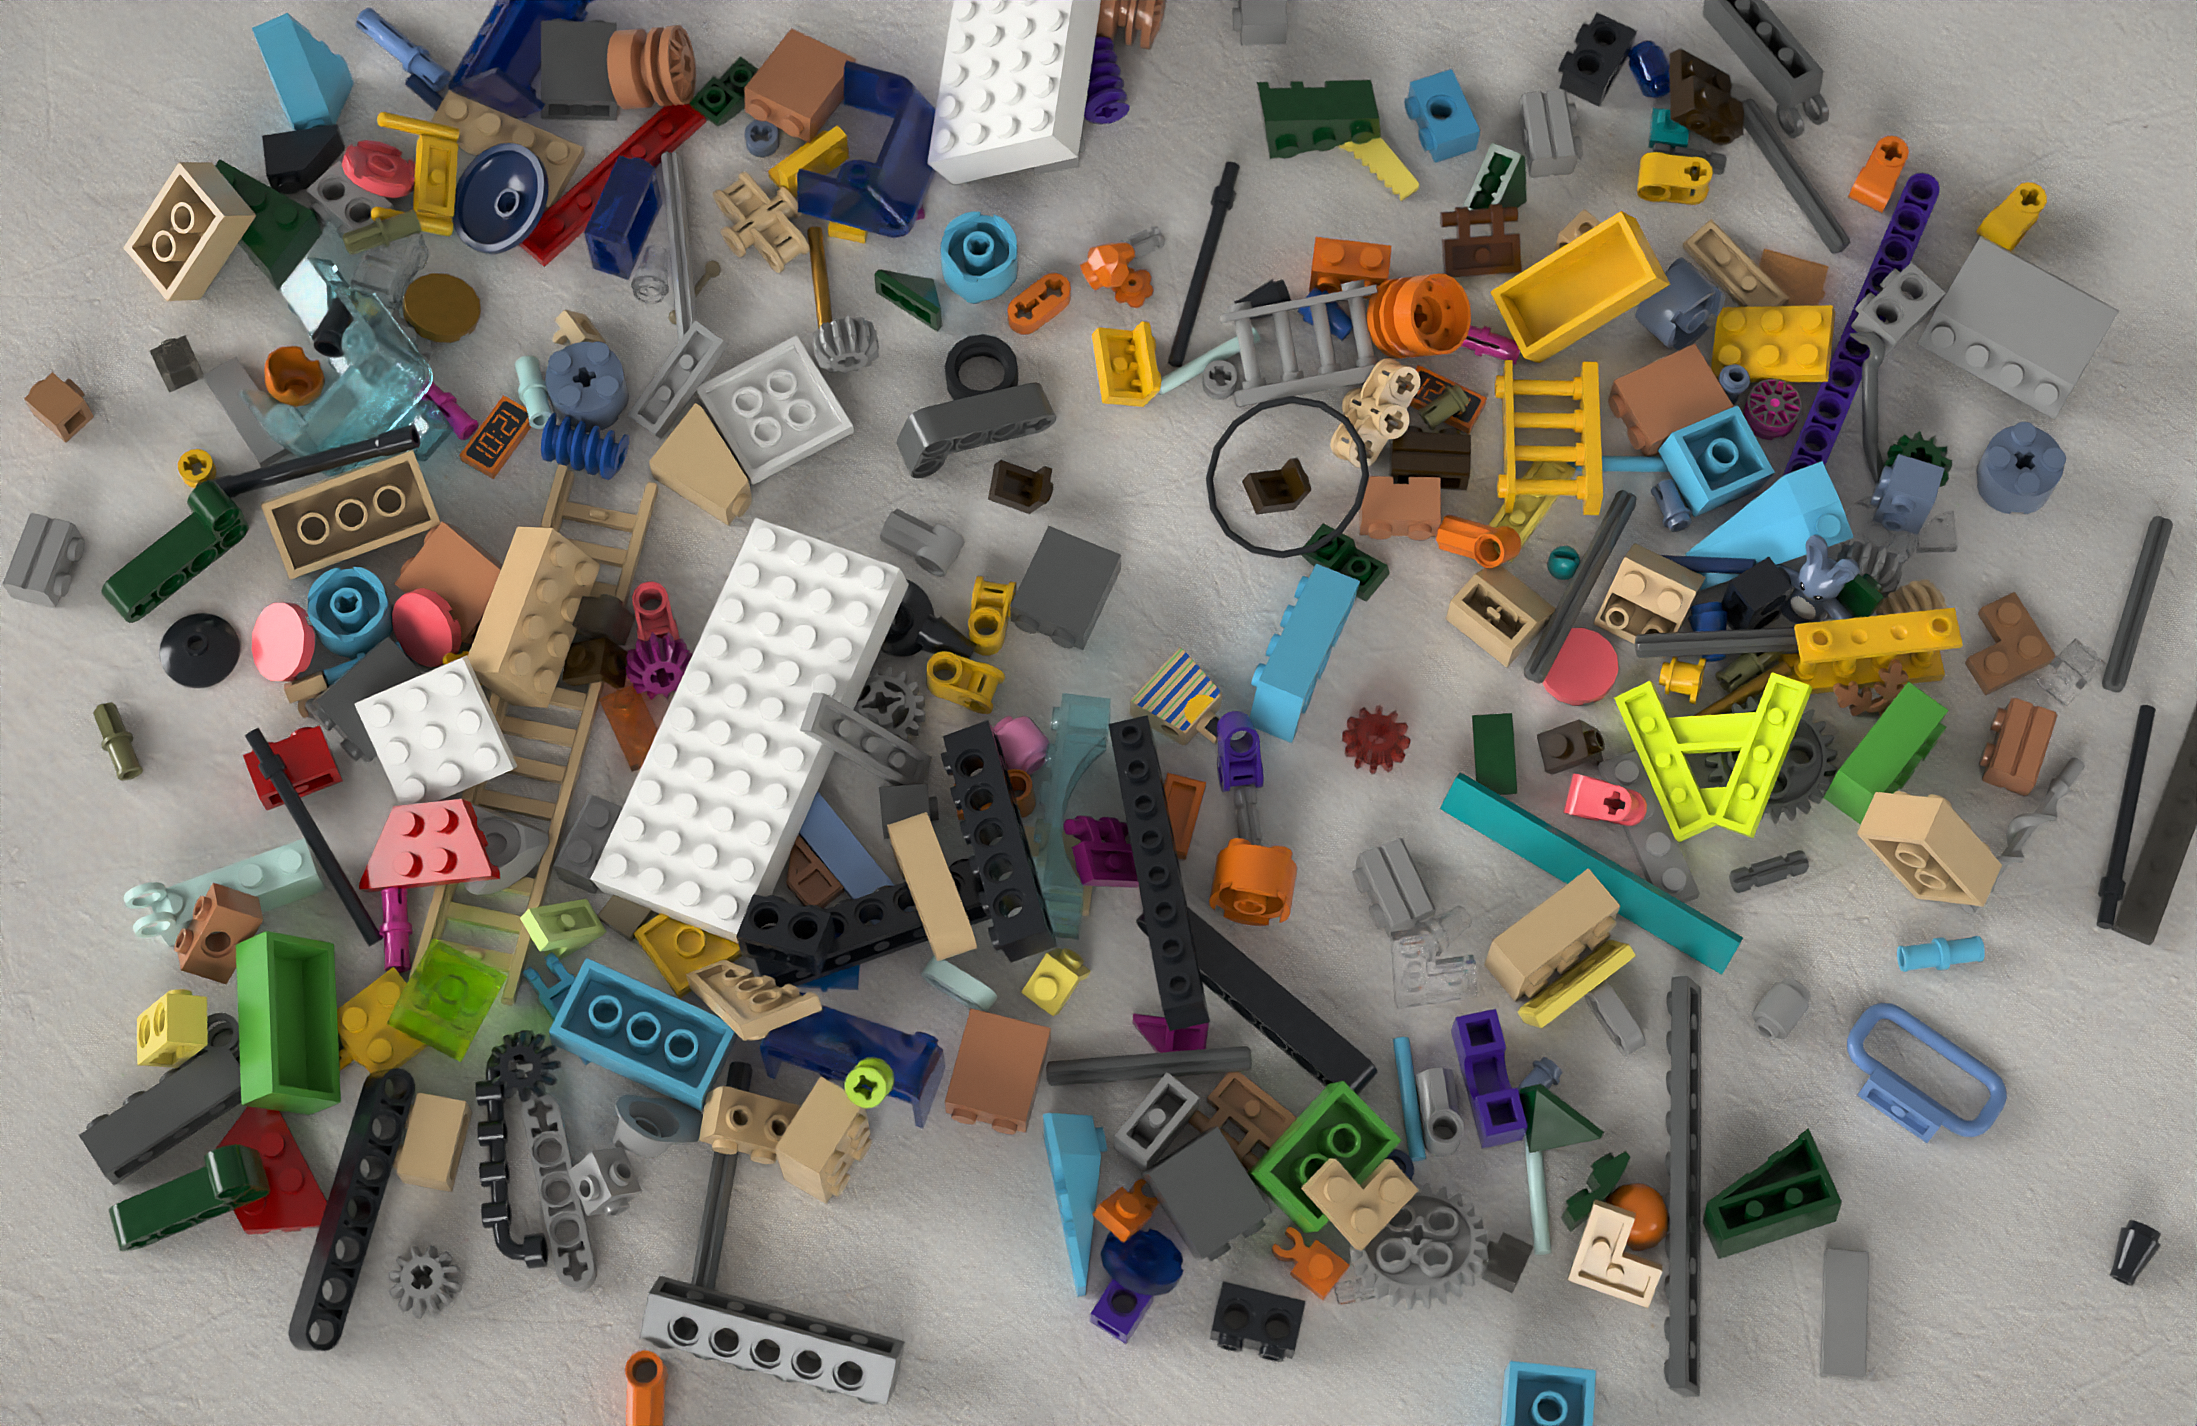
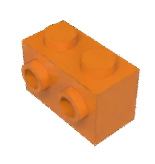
M1315 237L1309 292L1315 287L1322 292L1326 290L1329 294L1342 291L1341 284L1364 280L1365 287L1379 286L1388 280L1392 245ZM1372 295L1363 296V298L1370 299Z

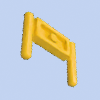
M380 112L377 116L379 126L419 135L416 149L413 209L423 232L450 237L453 232V222L451 221L452 217H454L458 159V144L456 142L459 137V128L389 112ZM374 207L371 210V219L375 221V218L379 217L381 220L405 212Z

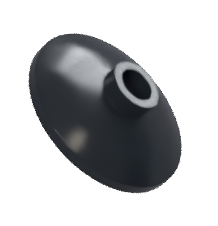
M907 580L908 588L896 612L895 625L891 624L880 649L895 657L911 656L922 650L923 646L916 643L915 640L930 614L934 616L933 606L929 597L921 587L910 580Z
M196 613L181 618L166 631L160 644L159 656L164 671L174 682L189 688H205L221 682L233 671L239 659L240 643L235 630L226 620L213 614ZM203 641L201 648L197 650L190 649L194 642Z

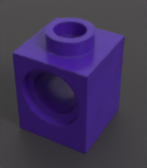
M1117 1271L1090 1313V1322L1124 1344H1127L1153 1303L1154 1293L1149 1290L1151 1285L1133 1272H1129L1126 1276ZM1127 1295L1134 1299L1136 1307L1131 1312L1121 1313L1113 1307L1112 1302L1118 1296Z

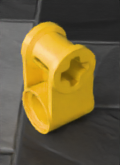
M1661 152L1646 153L1640 159L1637 195L1649 202L1663 201L1698 205L1708 196L1709 182L1713 174L1712 167L1708 161L1700 157L1668 155ZM1695 166L1697 167L1696 174L1692 173ZM1691 189H1695L1694 195L1691 196Z
M2021 183L1999 206L1995 207L1977 228L1976 233L2012 251L2029 229L2035 225L2039 218V213L2047 203L2045 190L2036 183Z
M977 575L968 619L969 640L977 644L974 650L975 653L982 656H990L996 654L1002 648L1008 620L1011 617L1010 605L1016 595V582L1010 581L1008 585L984 581L983 576ZM982 628H991L995 632L990 635H981L977 631Z
M942 651L931 656L927 663L926 684L932 695L962 705L980 714H990L994 706L991 701L998 684H1002L1005 679V674L1001 670L990 664L975 662L952 652ZM945 669L951 671L954 677L950 680H940L934 674L939 670Z

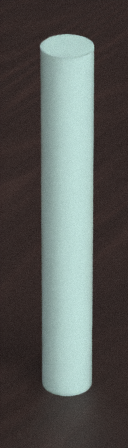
M1252 327L1254 343L1260 341V336L1256 329ZM1238 336L1161 377L1159 393L1162 395L1201 374L1211 362L1217 360L1224 361L1239 353Z
M1524 1135L1534 1252L1538 1255L1551 1253L1543 1153L1542 1151L1529 1153L1526 1135Z

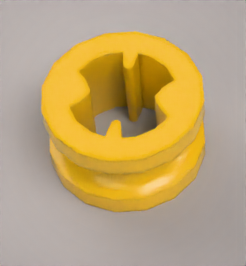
M189 450L178 461V471L184 483L189 487L196 488L197 483L215 479L217 475V469L211 456L204 450ZM201 463L203 468L201 467V474H193L191 471L194 470L193 464Z

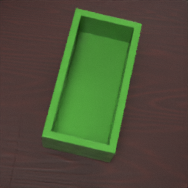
M265 931L236 944L241 1105L312 1115L341 1103L334 943Z

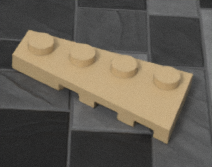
M450 90L431 120L434 123L459 128V137L456 143L469 155L473 154L477 157L490 147L503 143L519 144L533 151L543 162L548 176V199L544 211H547L560 199L585 155L584 148L580 145Z
M721 960L686 974L690 989L744 1041L748 1039H762L768 1036L773 1029L822 1010L817 994L808 992L801 996L798 987L787 984L780 988L776 986L774 978L766 975L754 977L753 970L726 960Z

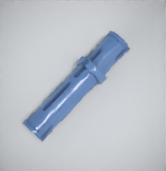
M366 8L358 15L356 26L398 59L406 72L411 75L415 74L436 92L442 90L450 81L448 77H451L450 72L435 62L429 56L430 53L427 49L413 44L405 35L375 12L373 8Z

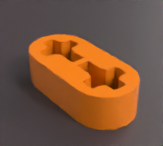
M1049 273L1042 276L1009 303L1007 309L1008 324L1011 329L1019 334H1031L1063 311L1069 305L1071 299V286L1068 279L1062 274ZM1051 288L1053 291H1056L1060 288V297L1054 294L1047 297V289ZM1021 310L1027 313L1032 310L1031 319L1028 320L1026 317L1018 319V311Z

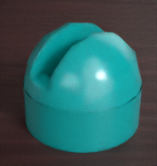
M1567 545L1557 547L1549 556L1547 562L1548 571L1553 577L1560 580L1572 578L1580 564L1579 554L1574 548Z

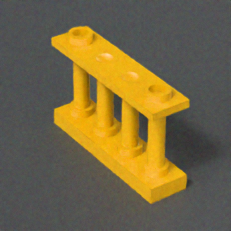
M1505 360L1503 374L1495 376V398L1502 399L1504 474H1498L1497 497L1504 498L1505 513H1513L1516 494L1576 496V500H1583V515H1599L1603 499L1598 362H1582L1580 377H1573V380L1513 379L1512 360ZM1513 395L1572 396L1573 400H1579V409H1575L1574 413L1514 412ZM1514 428L1573 429L1574 433H1580L1581 443H1575V446L1515 445ZM1515 461L1575 462V466H1581L1582 476H1577L1576 480L1516 479Z
M1954 607L1795 624L1794 629L1799 653L1782 654L1778 661L1779 663L1785 661L1790 667L1792 675L1787 678L1808 684L1813 688L1811 694L1834 692L1833 686L1837 683L1848 687L1849 682L1855 681L1859 689L1864 687L1874 688L1876 682L1884 684L1885 681L1880 678L1878 672L1881 668L1888 670L1889 663L1893 659L1900 661L1902 670L1906 671L1908 675V680L1900 683L1902 685L1907 684L1908 681L1911 684L1942 681L1945 672L1940 650L1961 648L1963 644Z

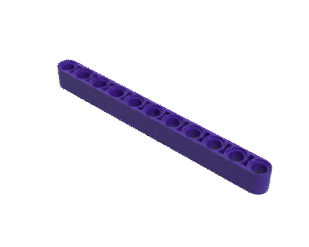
M1916 173L1906 182L1831 359L1828 382H1822L1782 476L1823 461L1824 466L1827 463L1861 382L1863 363L1870 355V349L1866 344H1861L1850 336V333H1858L1851 327L1859 315L1855 308L1870 292L1877 296L1880 292L1874 287H1880L1882 281L1895 268L1901 273L1910 264L1940 192L1938 181L1930 174ZM1914 195H1920L1924 198V200L1918 199L1914 197ZM1900 225H1906L1912 230H1905ZM1887 256H1894L1899 261H1893L1889 259ZM1877 315L1882 322H1886L1887 319L1885 317ZM1847 349H1855L1861 355H1853ZM1833 380L1843 381L1848 387L1838 386ZM1819 412H1828L1835 419H1827ZM1806 444H1815L1821 451H1813Z

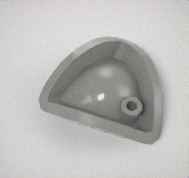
M472 804L477 816L478 828L483 831L488 842L485 850L491 864L498 866L500 879L465 882L463 884L467 891L472 894L487 895L501 891L523 878L545 853L549 844V837L545 831L500 812Z

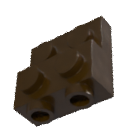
M1682 48L1670 53L1671 120L1719 146L1730 144L1735 139L1744 136L1743 102L1731 96V76Z

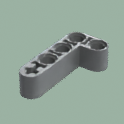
M1037 382L919 409L907 418L896 444L910 475L913 478L919 479L937 472L943 466L948 454L1042 432L1052 426L1057 417L1041 384Z

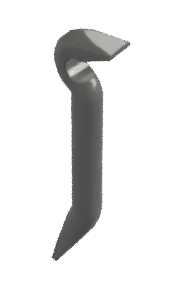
M1873 332L1850 333L1852 338L1861 344H1866L1870 349L1869 358L1865 359L1862 366V441L1868 466L1876 485L1877 482L1879 483L1884 469V462L1878 446V367L1884 360L1885 345L1882 339Z

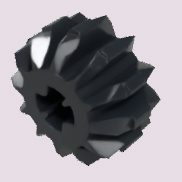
M521 1030L518 1034V1041L511 1034L503 1037L506 1049L500 1046L493 1047L491 1052L501 1060L500 1062L489 1063L488 1070H500L501 1076L495 1078L492 1084L494 1087L507 1083L504 1091L506 1098H512L518 1091L520 1101L527 1102L530 1100L531 1091L538 1098L546 1095L543 1083L551 1086L557 1083V1078L548 1072L549 1070L561 1068L560 1061H549L548 1058L549 1055L557 1051L555 1045H550L542 1049L541 1047L545 1041V1035L542 1033L537 1034L531 1041L529 1031ZM525 1059V1062H532V1070L524 1072L522 1069H517V1061Z

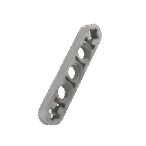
M533 1093L530 1100L522 1105V1118L556 1274L561 1284L567 1290L582 1292L592 1286L597 1272L583 1206L568 1173L574 1166L562 1112L556 1099L551 1094L546 1093L545 1096L538 1098ZM544 1103L547 1109H552V1111L546 1113L550 1131L543 1133L538 1118L531 1116V1114L537 1112L536 1105ZM549 1141L557 1142L562 1147L560 1157L553 1162H545L539 1158L540 1147ZM556 1181H565L570 1185L571 1191L569 1196L561 1202L551 1201L547 1196L549 1186ZM568 1220L576 1222L579 1225V1234L574 1240L563 1242L556 1237L557 1227L562 1222ZM582 1246H584L585 1248L584 1251L577 1250L580 1249ZM576 1250L577 1259L581 1267H588V1270L581 1273V1280L574 1281L571 1275L565 1276L566 1272L572 1270L571 1260L568 1253L560 1257V1252H573Z

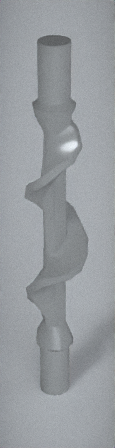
M2074 757L2071 758L2056 779L2053 778L2051 780L2046 796L2034 813L2020 814L2010 822L2006 833L2008 847L2001 856L1996 857L2002 864V867L1990 893L1994 891L1997 879L2009 864L2013 862L2022 863L2025 860L2021 847L2038 825L2046 821H2056L2058 817L2056 806L2058 800L2070 792L2069 787L2085 767L2081 760ZM1960 904L1962 909L1970 914H1974L1979 907Z

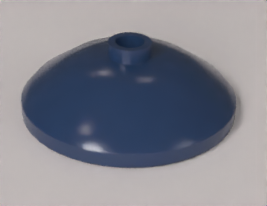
M503 143L485 150L468 165L456 186L454 217H452L459 238L467 246L480 253L499 254L513 249L533 232L544 213L549 190L547 171L541 159L533 151L522 145Z

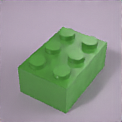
M1908 681L1840 767L1823 798L1861 825L1875 793L1894 794L1899 789L1901 790L1914 774L1915 768L1921 760L1924 761L1938 743L1937 740L1947 728L1941 722L1949 710Z
M1344 1081L1328 1084L1247 1173L1251 1180L1304 1233L1318 1232L1329 1219L1301 1189L1329 1158L1337 1159L1354 1180L1361 1185L1402 1140Z

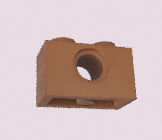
M212 883L206 896L198 898L193 910V919L188 928H183L176 938L174 949L178 953L181 971L227 985L237 967L236 944L254 937L263 921L259 897ZM215 931H221V932L216 933V934H211L212 932H215Z

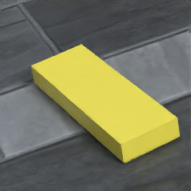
M1534 461L1522 479L1571 480L1575 475L1576 469L1565 462ZM1516 494L1513 513H1505V506L1503 504L1488 526L1495 528L1509 526L1519 534L1522 549L1560 495ZM1493 540L1494 549L1500 554V546Z
M1608 940L1520 1007L1517 1012L1524 1023L1543 1028L1636 955L1629 944Z

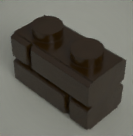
M1408 426L1402 436L1391 439L1389 477H1393V484H1408L1409 477L1440 478V489L1467 490L1470 479L1471 435L1462 434L1460 430L1453 428L1442 429L1438 433L1423 432L1419 427Z

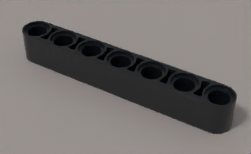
M1188 907L1203 984L1326 1087L1328 1084L1344 1081L1358 1095L1378 1073L1375 1065ZM1143 912L1136 920V924L1148 936Z
M392 1068L375 1071L367 1076L364 1081L289 1325L288 1335L290 1342L300 1351H327L334 1348L341 1338L415 1093L414 1078L405 1069ZM387 1079H389L393 1085V1094L391 1095V1097H389L385 1091V1083ZM375 1119H378L381 1125L379 1137H376L373 1132V1122ZM363 1159L369 1165V1173L366 1178L360 1170ZM351 1199L354 1200L357 1206L354 1218L348 1212V1204ZM338 1240L342 1241L345 1248L341 1259L338 1258L335 1251ZM327 1280L332 1287V1295L328 1301L323 1295V1286ZM314 1322L317 1323L320 1330L319 1337L315 1342L310 1335V1329Z

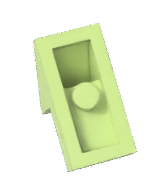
M587 898L529 908L520 918L539 951H543L546 956L554 953L559 960L602 937L607 932Z

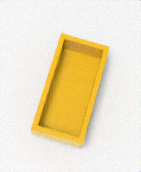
M1620 211L1490 291L1523 358L1540 364L1669 286L1670 282L1637 219Z

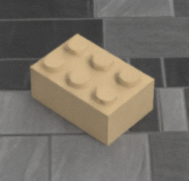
M179 162L124 246V249L167 301L200 300L256 217V214L212 162Z
M1896 791L1894 794L1876 792L1857 832L1859 837L1917 899L1984 907L2002 867V864L1990 852V847L1975 835L1969 823L1959 817L1952 809L1951 803L1947 799L1935 794L1923 797L1912 796L1902 791Z
M1588 868L1493 939L1484 965L1515 1002L1524 995H1527L1529 999L1533 998L1548 985L1546 979L1556 971L1561 975L1566 973L1579 962L1580 959L1577 955L1588 947L1592 951L1598 949L1611 937L1609 931L1617 924L1615 917L1620 905Z
M821 1076L775 1147L784 1180L827 1204L832 1195L838 1197L843 1192L850 1179V1175L847 1173L848 1169L855 1159L860 1162L864 1158L872 1144V1139L869 1138L870 1129L866 1108L856 1106L849 1100L844 1089Z

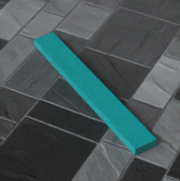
M1461 772L1455 778L1440 807L1442 811L1566 884L1589 868L1620 905L1619 915L1721 975L1743 940L1742 936Z

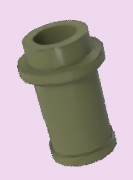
M1458 384L1453 387L1446 386V392L1418 410L1426 425L1429 424L1428 428L1430 430L1436 429L1439 424L1456 412L1460 411L1463 413L1466 411L1465 406L1470 401Z

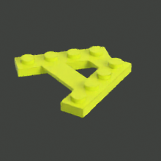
M1772 672L1756 712L1669 718L1655 685L1651 681L1614 698L1675 840L1678 842L1684 841L1714 826L1722 827L1752 839L1754 838L1813 689L1810 685ZM1740 751L1726 787L1699 788L1685 754Z

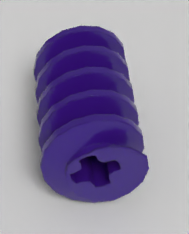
M1106 37L1095 38L1084 118L1096 124H1109L1118 121L1126 116L1130 110V105L1125 104L1127 93L1122 90L1124 81L1121 77H1118L1121 69L1115 64L1117 62V54L1112 51L1114 49V42Z

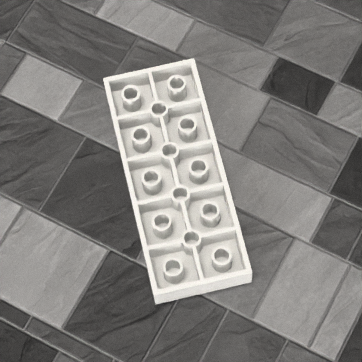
M954 0L927 164L955 185L1077 158L1101 0Z
M758 518L754 519L591 876V880L603 893L611 896L614 894L649 908L653 912L664 914L674 920L738 943L736 935L753 894L764 897L772 895L835 752L833 749L800 731L812 693H825L854 710L909 585L899 567Z

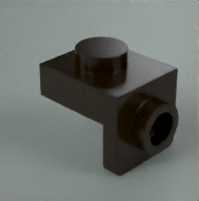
M1290 458L1281 469L1249 473L1242 480L1256 515L1294 510L1311 492L1308 476L1304 472L1298 458Z
M1000 460L994 464L988 500L1031 514L1042 505L1047 504L1052 496L1054 487L1053 483L1050 482L1052 468L1043 466L1034 472Z
M606 637L572 643L565 660L562 680L571 686L604 681L615 689L624 688L627 676L628 651Z
M1581 719L1537 734L1545 772L1551 775L1587 762L1598 766L1603 761L1601 751L1605 750V744L1600 731Z

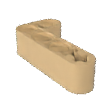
M927 812L887 825L897 867L902 879H906L936 960L940 961L977 948L970 922Z

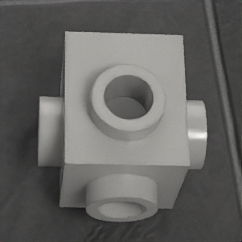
M623 1147L592 1151L568 1171L587 1216L605 1213L606 1217L619 1215L629 1209L630 1205L628 1202L642 1192Z

